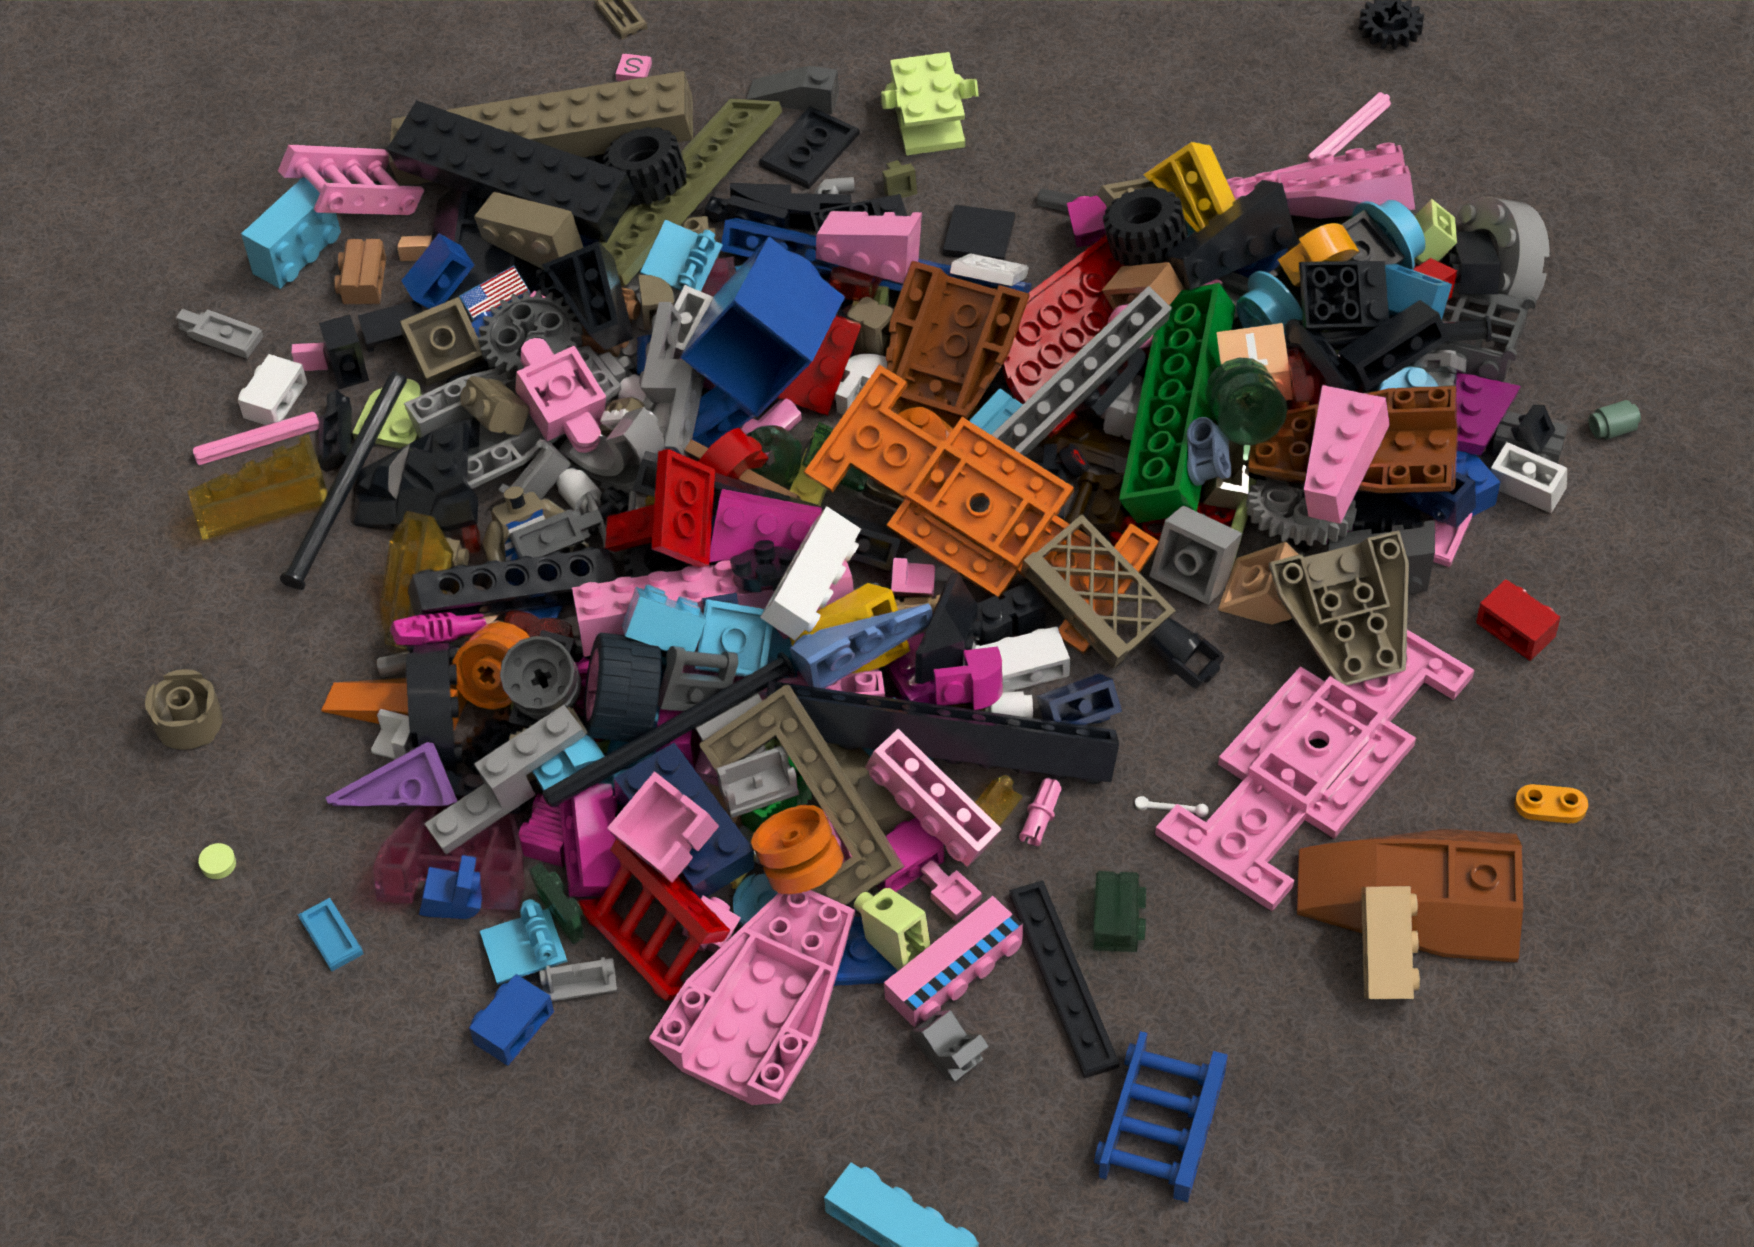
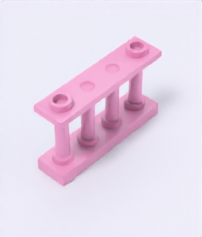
M288 145L278 172L284 178L304 177L320 193L314 207L317 213L410 215L415 212L424 192L421 186H399L385 171L389 163V153L385 149ZM324 179H331L333 183H327ZM348 180H355L358 184H351ZM373 181H379L382 185H376Z

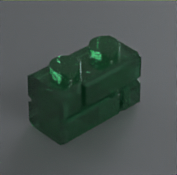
M1098 871L1096 873L1093 950L1137 952L1138 940H1145L1146 918H1139V908L1146 909V887H1139V874L1137 872H1120L1116 874L1113 871Z

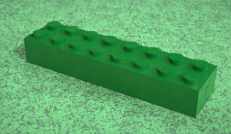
M1220 283L1200 286L1192 290H1181L1169 305L1172 310L1168 321L1153 334L1119 501L1137 523L1169 518L1182 506L1197 512L1202 485H1194L1188 473L1187 429L1199 417H1207L1214 422L1222 382L1217 332L1232 330L1236 306Z

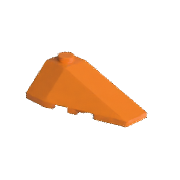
M407 678L334 682L322 707V712L379 724L377 714L380 709L408 716ZM452 685L451 695L452 697H458L460 718L467 700L456 688V685ZM453 718L454 730L459 718Z

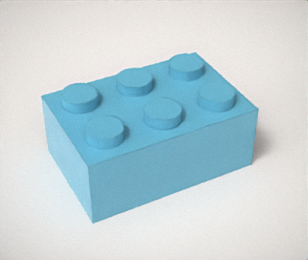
M302 177L241 233L252 273L279 289L287 282L294 281L299 271L306 264L314 262L319 252L328 244H333L341 233L336 213H317L314 210L320 193L306 178Z

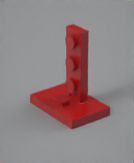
M670 449L658 451L655 503L607 517L605 549L617 552L652 542L651 549L698 568L709 566L715 469Z

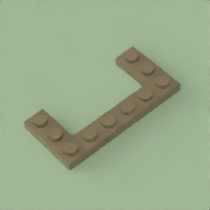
M790 685L783 686L699 744L717 772L716 768L745 759L775 737L778 738L852 855L850 859L842 863V866L832 878L824 884L811 889L812 891L847 906L856 900L861 893L868 892L905 867Z

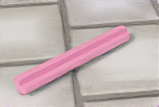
M1382 92L1377 93L1308 154V161H1315V157L1322 154H1333L1335 156L1390 107V96L1388 94L1384 95Z
M308 412L193 448V453L198 465L206 464L318 430L319 421L315 412Z

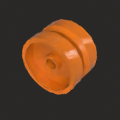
M504 622L486 624L476 631L459 648L452 663L456 664L458 685H456V688L463 697L477 707L491 710L504 708L511 704L512 700L504 691L500 678L502 660L512 646L530 636L514 624Z
M814 805L791 807L774 814L758 827L751 840L760 864L764 865L763 869L772 889L780 894H798L824 884L836 874L842 866L844 855L835 836L832 834V829L823 810Z

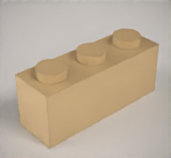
M1411 886L1361 887L1364 998L1414 999V990H1419L1420 986L1418 968H1413L1412 954L1418 953L1419 948L1418 932L1412 931L1411 916H1417V895L1411 894Z

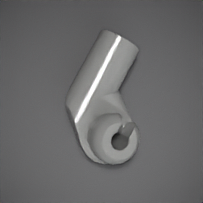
M854 177L825 179L816 188L814 194L855 192Z

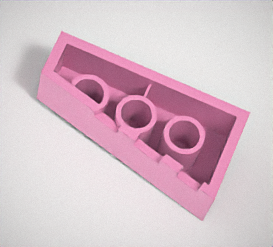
M1322 385L1304 486L1308 517L1341 524L1390 425L1386 398Z

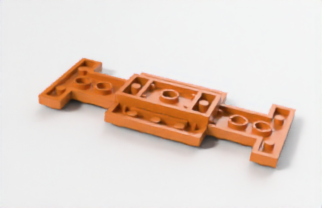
M879 364L805 469V476L833 493L851 466L904 499L887 524L889 530L993 597L997 595L1000 600L1003 592L1006 591L1017 573L1024 576L1021 573L1024 559L1031 553L1038 552L1070 525L1057 515L1074 492V487L964 417H961L945 441H938L891 411L908 386L907 381ZM981 496L988 499L990 503L988 509L984 512L973 511L970 503L974 498ZM1130 523L1114 548L1140 573L1158 547L1159 541ZM1077 529L1071 534V545L1090 547V537ZM1066 539L1060 545H1066ZM1051 551L1044 557L1052 567H1066V552ZM1071 553L1070 568L1089 569L1090 554ZM1095 554L1094 570L1113 571L1114 561L1108 555ZM1060 574L1061 577L1065 580V575ZM1070 575V586L1075 591L1089 592V576ZM1094 577V592L1113 593V578ZM1118 578V594H1126L1134 581L1132 579ZM1093 599V610L1098 615L1111 616L1113 600ZM1065 619L1058 629L1063 642L1084 654L1090 647V644Z

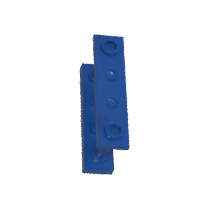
M1140 1031L1136 1045L1130 1043L1124 1063V1065L1129 1066L1107 1141H1099L1094 1163L1100 1165L1099 1178L1107 1179L1111 1164L1169 1180L1168 1184L1174 1185L1173 1198L1188 1202L1225 1076L1228 1055L1213 1051L1210 1064L1203 1063L1202 1066L1146 1051L1147 1033ZM1141 1066L1198 1081L1197 1085L1203 1086L1200 1097L1193 1095L1191 1099L1136 1084ZM1133 1098L1188 1113V1118L1193 1119L1191 1129L1184 1128L1183 1131H1178L1127 1117L1126 1113L1130 1100ZM1121 1131L1178 1146V1151L1184 1152L1181 1163L1174 1162L1171 1165L1116 1150Z

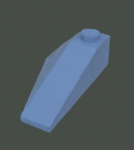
M928 603L821 629L812 635L806 634L790 647L792 662L810 687L825 689L926 629L933 617L932 608Z

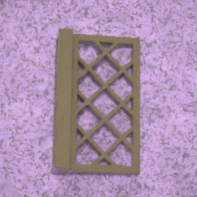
M1080 515L1038 552L1031 553L1023 561L1021 573L1113 669L1124 661L1125 656L1157 630L1168 617H1172L1175 614L1176 610L1083 515ZM1081 527L1090 536V547L1071 545V534ZM1066 539V545H1060ZM1051 551L1066 552V567H1052L1044 557ZM1071 553L1090 554L1089 569L1070 568ZM1095 554L1108 555L1114 561L1113 571L1094 570ZM1060 574L1065 575V580L1061 577ZM1070 575L1089 576V592L1075 591L1070 586ZM1094 577L1113 578V593L1094 592ZM1118 578L1132 579L1137 584V595L1118 594ZM1093 599L1113 600L1112 616L1098 615L1093 610ZM1117 601L1137 602L1136 618L1117 617ZM1142 602L1155 603L1163 613L1156 619L1141 618ZM1117 624L1136 625V637L1126 644L1117 635ZM1141 625H1147V627L1143 631H1141Z

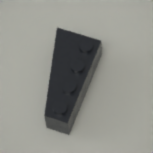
M1261 180L1254 186L1255 189L1246 196L1239 197L1232 203V207L1221 215L1217 214L1202 230L1192 233L1164 255L1165 262L1171 264L1185 289L1192 290L1298 244L1283 183Z

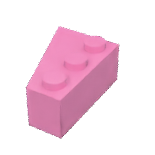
M831 211L816 235V259L904 284L912 260L918 262L922 212H913L911 216H895L894 212H885L883 216H868L867 212Z

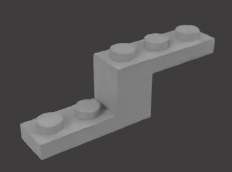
M659 302L657 313L652 318L653 332L651 341L646 346L647 359L645 369L640 374L639 383L640 388L652 403H670V421L668 429L663 434L665 449H670L689 457L685 452V448L693 438L705 377L683 359H673L682 317L671 302Z
M562 705L476 762L474 765L484 784L424 823L443 852L448 854L535 796L526 775L586 736L582 727L566 706Z

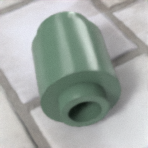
M1628 400L1598 408L1588 418L1590 430L1595 438L1600 439L1604 437L1605 440L1636 431L1638 423L1641 421L1638 407L1635 404H1631Z

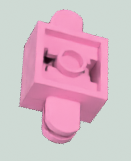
M529 339L521 347L520 361L524 368L516 373L515 391L520 399L529 406V414L546 441L566 434L572 446L578 452L587 453L593 451L599 445L601 429L595 419L602 417L605 411L606 395L575 346L554 354L544 339Z

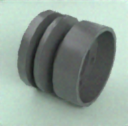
M533 636L522 639L508 650L502 660L500 678L504 691L519 711L532 719L541 720L562 705H565L567 709L568 707L573 708L580 697L582 679L579 669L565 647L550 637ZM543 676L548 679L549 685L544 689L540 686L539 678Z

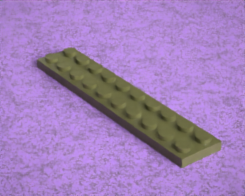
M729 99L681 151L687 170L686 180L683 181L681 188L675 189L676 192L671 196L667 195L664 200L653 201L652 204H632L620 218L607 243L599 240L615 259L621 286H626L643 267L664 221L668 220L680 226L701 201L711 193L719 181L727 175L728 171L738 160L743 157L747 150L757 142L765 130L773 124L774 120L782 113L779 101Z

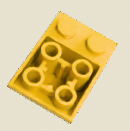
M870 583L861 586L823 609L818 610L817 613L821 616L810 633L804 630L796 640L790 638L792 646L800 637L806 634L812 635L821 629L898 611L891 589ZM905 640L852 673L871 671L891 663L910 652L908 641Z

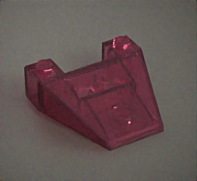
M418 806L380 847L373 866L377 901L412 903L420 881H426L429 867L458 872L461 857L465 855L476 857L474 871L480 872L483 908L519 910L525 891L523 853L514 814H506L448 854H445L424 823L450 806Z

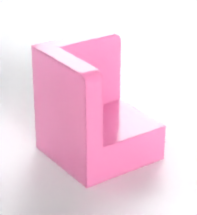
M894 558L891 587L893 595L907 597L931 596L933 598L935 566L933 564L909 563L907 559Z

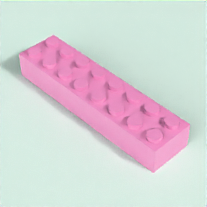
M730 560L720 561L716 565L701 568L688 566L679 571H656L648 576L635 578L620 577L615 581L604 583L588 582L579 587L572 588L584 657L591 655L593 643L600 632L624 635L621 625L635 587L644 589L645 585H651L665 591V595L669 599L677 601L678 597L681 596L698 603V607L701 608L702 612V598L737 593L739 605L765 609L774 593L772 585L761 586L762 592H749L738 588L733 581ZM846 560L842 563L846 570L836 585L831 583L829 588L834 592L824 607L854 591L852 574Z

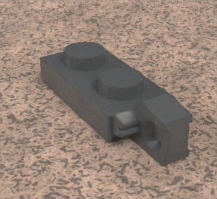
M570 509L509 534V538L518 558L522 556H531L532 558L547 556L550 553L562 551L590 538L589 530L602 525L603 519L598 509L581 515L579 509L574 511Z

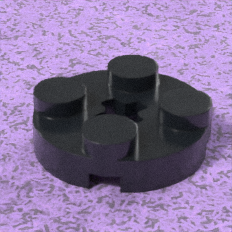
M769 540L756 542L754 549L747 550L730 559L734 584L738 588L749 592H762L761 586L772 585L773 591H775L797 551L774 546V543Z

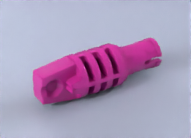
M451 612L416 615L393 621L390 631L397 645L451 643L457 640L458 637L472 636L486 625V620L483 618L484 615L482 613L456 616Z

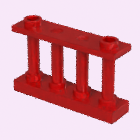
M616 839L610 851L620 860V868L601 898L579 900L576 906L586 916L587 922L596 927L653 987V991L657 996L665 1001L674 1000L684 985L680 978L702 944L724 942L731 930L679 877L671 883ZM633 874L642 883L643 890L625 920H623L612 907ZM656 897L665 907L666 913L646 944L635 932V929ZM679 921L687 929L689 937L669 968L657 954Z

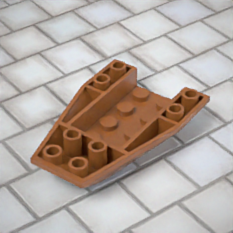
M1456 386L1388 388L1365 393L1386 398L1390 425L1357 491L1405 493L1452 491L1455 489L1458 447ZM1319 404L1253 418L1248 465L1249 472L1275 480L1305 485Z
M1437 829L1328 843L1299 849L1297 915L1362 933L1361 887L1411 886V894L1417 895L1418 904L1417 916H1411L1412 931L1418 932V950L1449 958L1518 963L1523 917L1522 845L1517 834Z

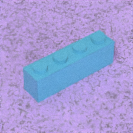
M850 1163L824 1197L827 1214L879 1247H979V1242H977L976 1237L970 1231L963 1227H953L945 1222L943 1216L931 1207L923 1208L918 1205L905 1190L899 1187L891 1188L886 1185L873 1170L867 1167L861 1169L855 1164Z

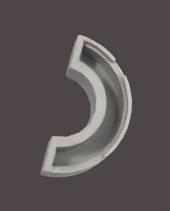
M1480 197L1464 205L1457 216L1465 232H1489L1491 240H1497L1501 264L1498 293L1520 299L1532 296L1537 301L1547 273H1542L1544 257H1549L1550 252L1547 230L1538 212L1526 203L1494 197Z
M645 407L625 413L608 437L601 434L600 443L593 451L587 453L578 452L568 438L558 450L571 462L568 468L582 470L588 477L603 482L600 486L601 488L606 490L613 486L617 490L621 489L624 493L634 491V483L645 451L658 454V451L664 450L665 446L662 432L657 424V417Z

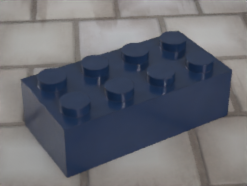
M675 743L670 744L614 777L615 798L623 808L655 771L678 789L682 795L687 796L705 810L718 824L717 830L699 851H696L694 848L689 851L693 858L678 875L700 899L702 896L708 897L754 869V849Z

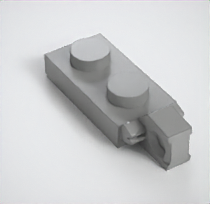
M182 309L176 316L178 328L186 331L187 336L246 359H248L263 338L260 328L208 309L205 313L201 312L200 315Z

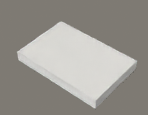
M970 253L953 261L950 273L1013 286L1027 277L1029 267L1024 264Z

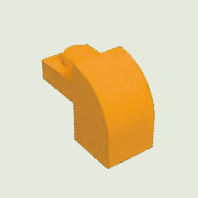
M1330 223L1320 226L1299 238L1301 243L1279 258L1278 261L1293 285L1300 287L1299 262L1348 261L1360 251L1343 225Z

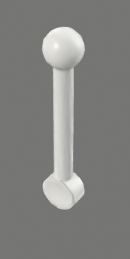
M1143 796L1135 800V807L1139 810L1152 808L1171 811L1176 805L1150 802ZM1205 804L1197 806L1180 805L1189 812L1196 813L1198 817H1205L1209 812Z

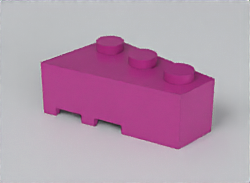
M722 489L710 547V562L730 560L735 555L754 549V544L763 540L772 541L774 546L797 551L811 525L821 514L822 508Z

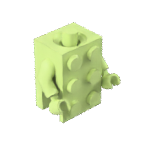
M949 52L890 60L891 82L881 92V105L883 109H893L895 107L906 155L964 148L965 138L960 120L965 119V113L961 99L979 96L977 80H964L959 74H955Z

